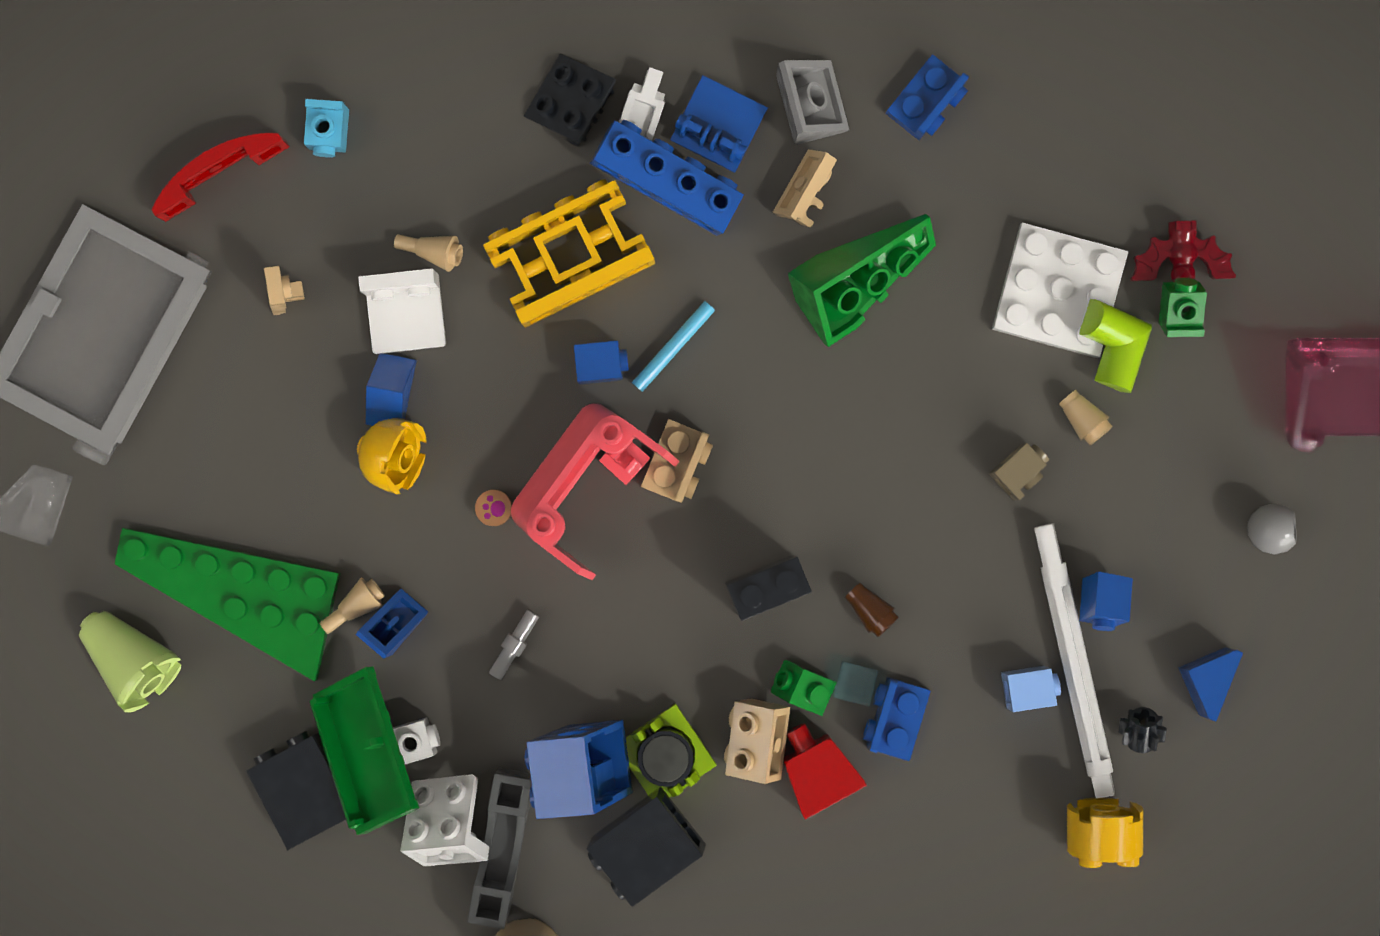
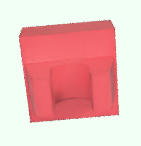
M631 442L624 451L617 454L605 453L599 461L627 485L651 458L636 444Z

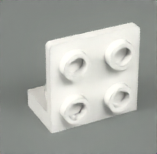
M433 268L358 277L360 292L367 297L373 353L384 354L438 348L446 345L439 274Z
M471 774L413 781L411 786L420 808L406 814L400 851L423 866L487 861L489 846L476 838V834L471 832L478 778Z

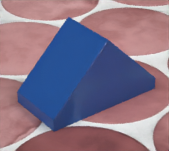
M379 354L366 386V425L373 426L378 421L392 418L405 419L417 360Z
M400 589L355 635L385 659L394 654L428 614V611L404 590Z
M1225 647L1178 667L1200 716L1215 722L1217 721L1243 652Z

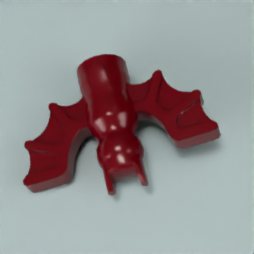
M1196 220L1168 222V240L1162 241L1152 237L1150 238L1148 249L1143 254L1134 256L1133 259L1136 265L1130 280L1152 281L1156 279L1159 267L1166 258H1169L1173 264L1170 276L1172 282H1175L1178 278L1195 279L1193 263L1197 257L1206 265L1211 279L1236 278V274L1231 268L1232 254L1219 249L1216 244L1215 235L1205 240H1200L1196 237Z

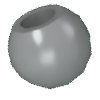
M1272 503L1260 506L1252 513L1247 524V533L1253 546L1264 553L1274 555L1290 550L1297 541L1295 512L1280 504Z

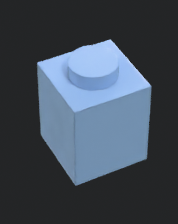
M1038 666L1001 672L1008 710L1019 712L1057 706L1056 696L1061 695V687L1057 673L1052 674L1051 668Z

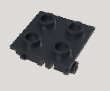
M559 54L525 112L524 117L567 137L566 140L569 143L578 147L581 142H586V136L592 127L591 123H597L596 114L603 113L601 107H604L610 95L613 96L614 90L612 88L615 85L616 79Z

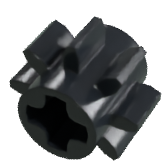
M1139 707L1134 710L1129 709L1128 718H1120L1118 732L1123 734L1122 744L1128 745L1131 750L1137 753L1157 751L1158 742H1165L1167 728L1162 726L1163 716H1158L1154 710L1146 707Z

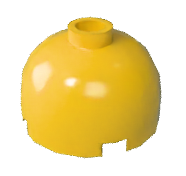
M397 418L378 421L360 438L357 445L359 466L363 476L374 486L394 494H401L399 491L401 488L406 490L411 488L420 475L426 456L423 453L419 454L420 442L427 443L423 427L418 423Z

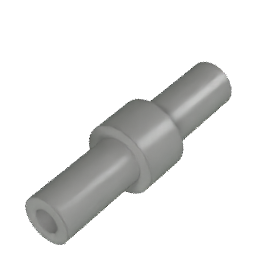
M526 610L512 634L508 633L501 644L503 650L490 669L489 674L502 680L516 656L520 657L527 646L525 640L539 619L538 615L530 610Z

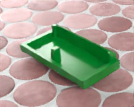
M365 667L313 694V699L309 701L349 829H355L357 835L371 832L420 808L407 774L405 761L390 721L391 718L386 709L374 667Z

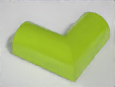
M1090 299L1079 334L1105 345L1094 381L1120 392L1131 393L1151 333L1152 324L1099 300Z

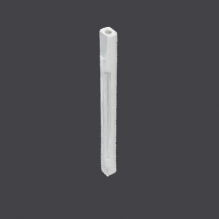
M1054 523L1037 526L1034 530L1043 565L1040 569L1087 775L1092 779L1096 799L1114 796L1115 789L1111 776L1113 767L1066 562H1062Z

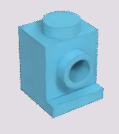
M306 99L304 145L309 150H313V155L320 157H335V152L346 153L349 120L348 107L343 101ZM322 122H327L330 125L325 133H319V124Z

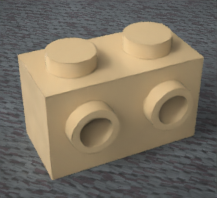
M755 699L734 702V707L729 715V726L731 727L730 741L724 753V761L726 763L725 775L762 784L781 780L790 714L789 706Z

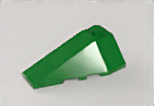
M924 214L822 252L788 272L796 303L827 347L856 330L866 320L863 314L876 300L882 303L889 294L886 290L899 276L906 277L936 246L930 216Z

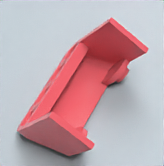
M589 404L580 410L516 497L511 507L513 521L534 542L575 573L590 580H593L596 574L557 545L565 531L564 518L557 511V508L598 452L603 450L610 454L620 453L636 438L674 467L679 463V460L665 448L601 404Z

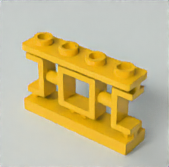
M606 179L600 180L587 188V194L577 199L573 195L565 197L554 204V210L544 215L541 212L530 214L521 220L522 226L511 231L508 228L500 229L489 235V242L483 244L495 269L512 261L526 291L510 298V301L524 328L655 264V259L643 235L640 234L625 242L611 214L612 211L626 205L616 180L609 183ZM611 197V200L599 205L607 222L606 225L588 233L579 215L565 221V219ZM578 229L591 259L559 274L544 244ZM546 230V232L533 238L542 256L524 265L521 264L514 248L501 254L499 253L520 241ZM614 237L622 254L636 248V252L591 273L590 270L603 265L595 248L596 245ZM549 270L557 287L571 281V284L525 305V302L537 297L529 278Z

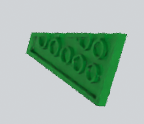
M122 528L114 563L116 566L314 682L318 680L327 639V633L319 623L333 611L340 578L339 572Z

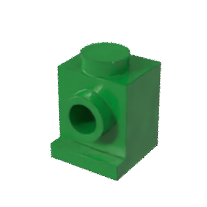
M1178 278L1175 282H1163L1158 323L1167 337L1204 336L1203 322L1207 292L1199 281L1192 278Z

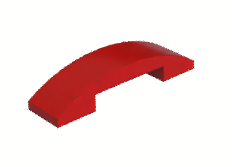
M279 133L252 134L221 143L203 152L185 165L164 187L151 210L156 217L166 222L196 204L190 193V190L248 155L256 164L261 165L290 146Z

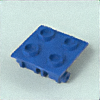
M702 75L684 113L679 116L676 122V129L670 141L735 173L768 107Z

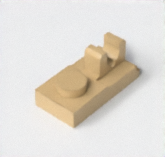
M808 149L773 213L779 217L793 219L800 225L811 227L814 222L807 217L806 211L809 206L822 209L823 202L815 197V195L829 181L832 168L837 159L827 152Z
M279 266L264 268L269 304L273 315L286 313V302L304 300L302 281L290 282L289 275L281 276Z

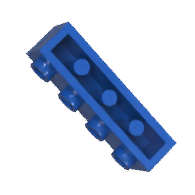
M622 120L621 123L614 121L609 126L589 164L717 236L724 233L744 194L736 190L738 185L735 182L721 175H718L717 179L704 172L706 166L691 157H686L685 160L673 154L674 148L671 145L657 138L653 142L640 135L642 130L638 126L627 120Z

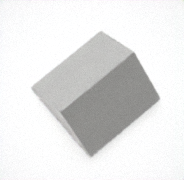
M784 60L778 64L776 77L794 145L849 131L831 60Z

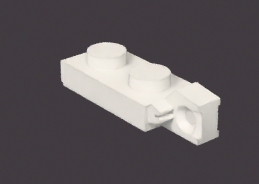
M651 67L647 70L642 85L633 84L619 123L622 120H627L638 126L642 130L640 135L650 141L653 140L665 104L663 101L665 94L657 91L663 72Z

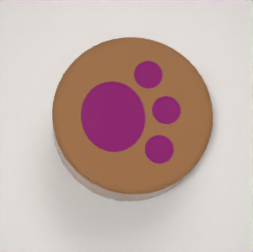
M488 490L482 493L476 501V515L485 525H503L511 517L512 501L506 493L500 490Z

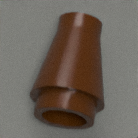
M861 583L856 585L845 596V599L851 604L867 632H873L877 637L881 636L899 618L894 613L895 608L872 593Z

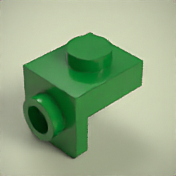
M784 660L780 670L775 675L771 693L792 705L822 716L837 682L802 668L791 661Z

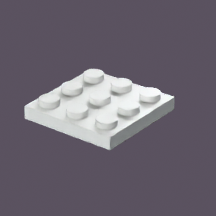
M1021 223L992 330L1099 358L1103 345L1080 335V328L1090 299H1096L1114 307L1128 251Z

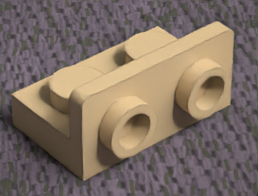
M668 419L658 444L677 458L679 463L674 467L661 456L654 453L641 487L679 503L683 502L684 497L692 499L699 478L693 476L697 464H706L713 444L707 442L709 434Z

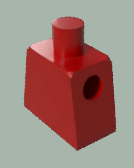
M805 723L787 732V737L795 751L784 757V764L805 820L867 786L862 776L828 734L814 740Z

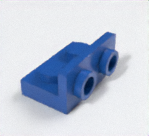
M932 54L885 114L917 140H920L926 132L932 136L945 120L940 114L949 104L955 108L969 91L964 87L969 76L965 73L959 76Z
M890 677L886 678L885 684L879 683L873 704L878 706L874 720L868 719L863 733V740L867 741V749L871 752H880L910 761L931 690Z

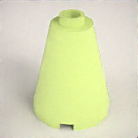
M107 611L89 614L80 625L79 638L117 705L124 712H134L148 705L149 702L145 698L154 691L158 695L162 694L175 680L181 670V664L178 662L181 659L174 652Z

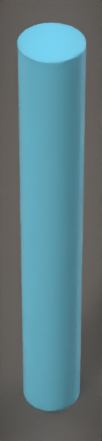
M704 301L631 383L643 392L715 312L714 308Z

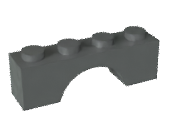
M499 767L494 774L484 841L489 846L488 860L480 861L467 923L505 929L509 920L530 805L529 793L532 786L530 773Z

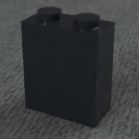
M794 555L725 582L741 621L812 592L800 561Z
M307 731L287 740L289 748L278 754L274 748L253 758L256 766L246 771L287 851L346 820L319 732L310 737Z
M659 787L595 834L586 849L589 851L588 857L593 866L599 871L603 870L610 878L611 887L615 894L622 900L626 899L633 907L701 858L706 843L663 788Z

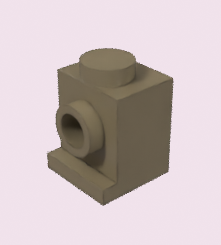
M1028 443L1020 444L989 475L1013 501L1021 500L1025 496L1021 489L1024 487L1026 490H1029L1043 478L1040 471L1047 465L1046 463L1049 461V458L1035 444L1031 447Z

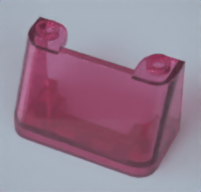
M1296 338L1289 340L1285 355L1286 440L1290 446L1299 451L1309 452L1314 451L1315 447L1322 446L1325 436H1380V338Z

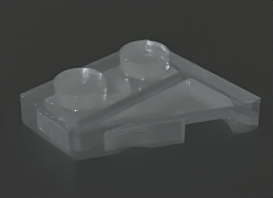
M33 464L0 498V531L45 546L51 545L73 476Z

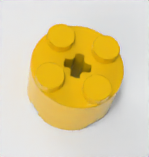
M1113 798L1077 800L1076 808L1071 803L1067 804V852L1079 858V865L1086 868L1101 867L1102 862H1116L1117 865L1122 867L1138 866L1139 858L1143 855V807L1134 802H1130V808L1120 807L1119 799Z

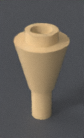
M398 234L394 240L395 249L416 253L417 256L448 272L454 266H458L462 260L463 246L459 244L457 236L420 237L417 239Z
M361 577L338 605V609L319 624L329 634L345 621L353 620L383 606L381 599L385 595L373 579L366 582Z

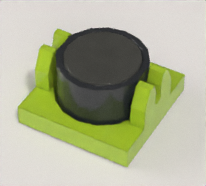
M676 703L626 736L629 767L648 795L662 787L669 797H676L687 786L692 787L700 780L702 775L717 766V763Z

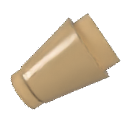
M1076 390L1059 403L1080 440L1085 439L1089 445L1095 443L1113 427L1108 421L1109 416Z

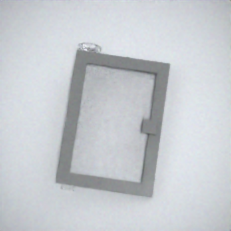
M82 204L0 352V398L77 438L72 447L74 451L106 466L118 443L121 444L205 292L207 288L206 283L212 274L211 271L206 269L209 262L191 252H188L187 256L183 257Z

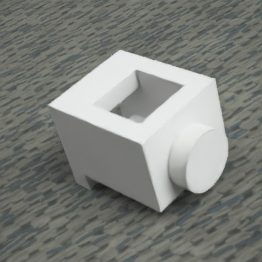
M428 717L393 727L405 764L432 757L437 753L436 747L440 746V737L436 725H430ZM407 737H412L416 740V749L409 750L405 747L404 741Z

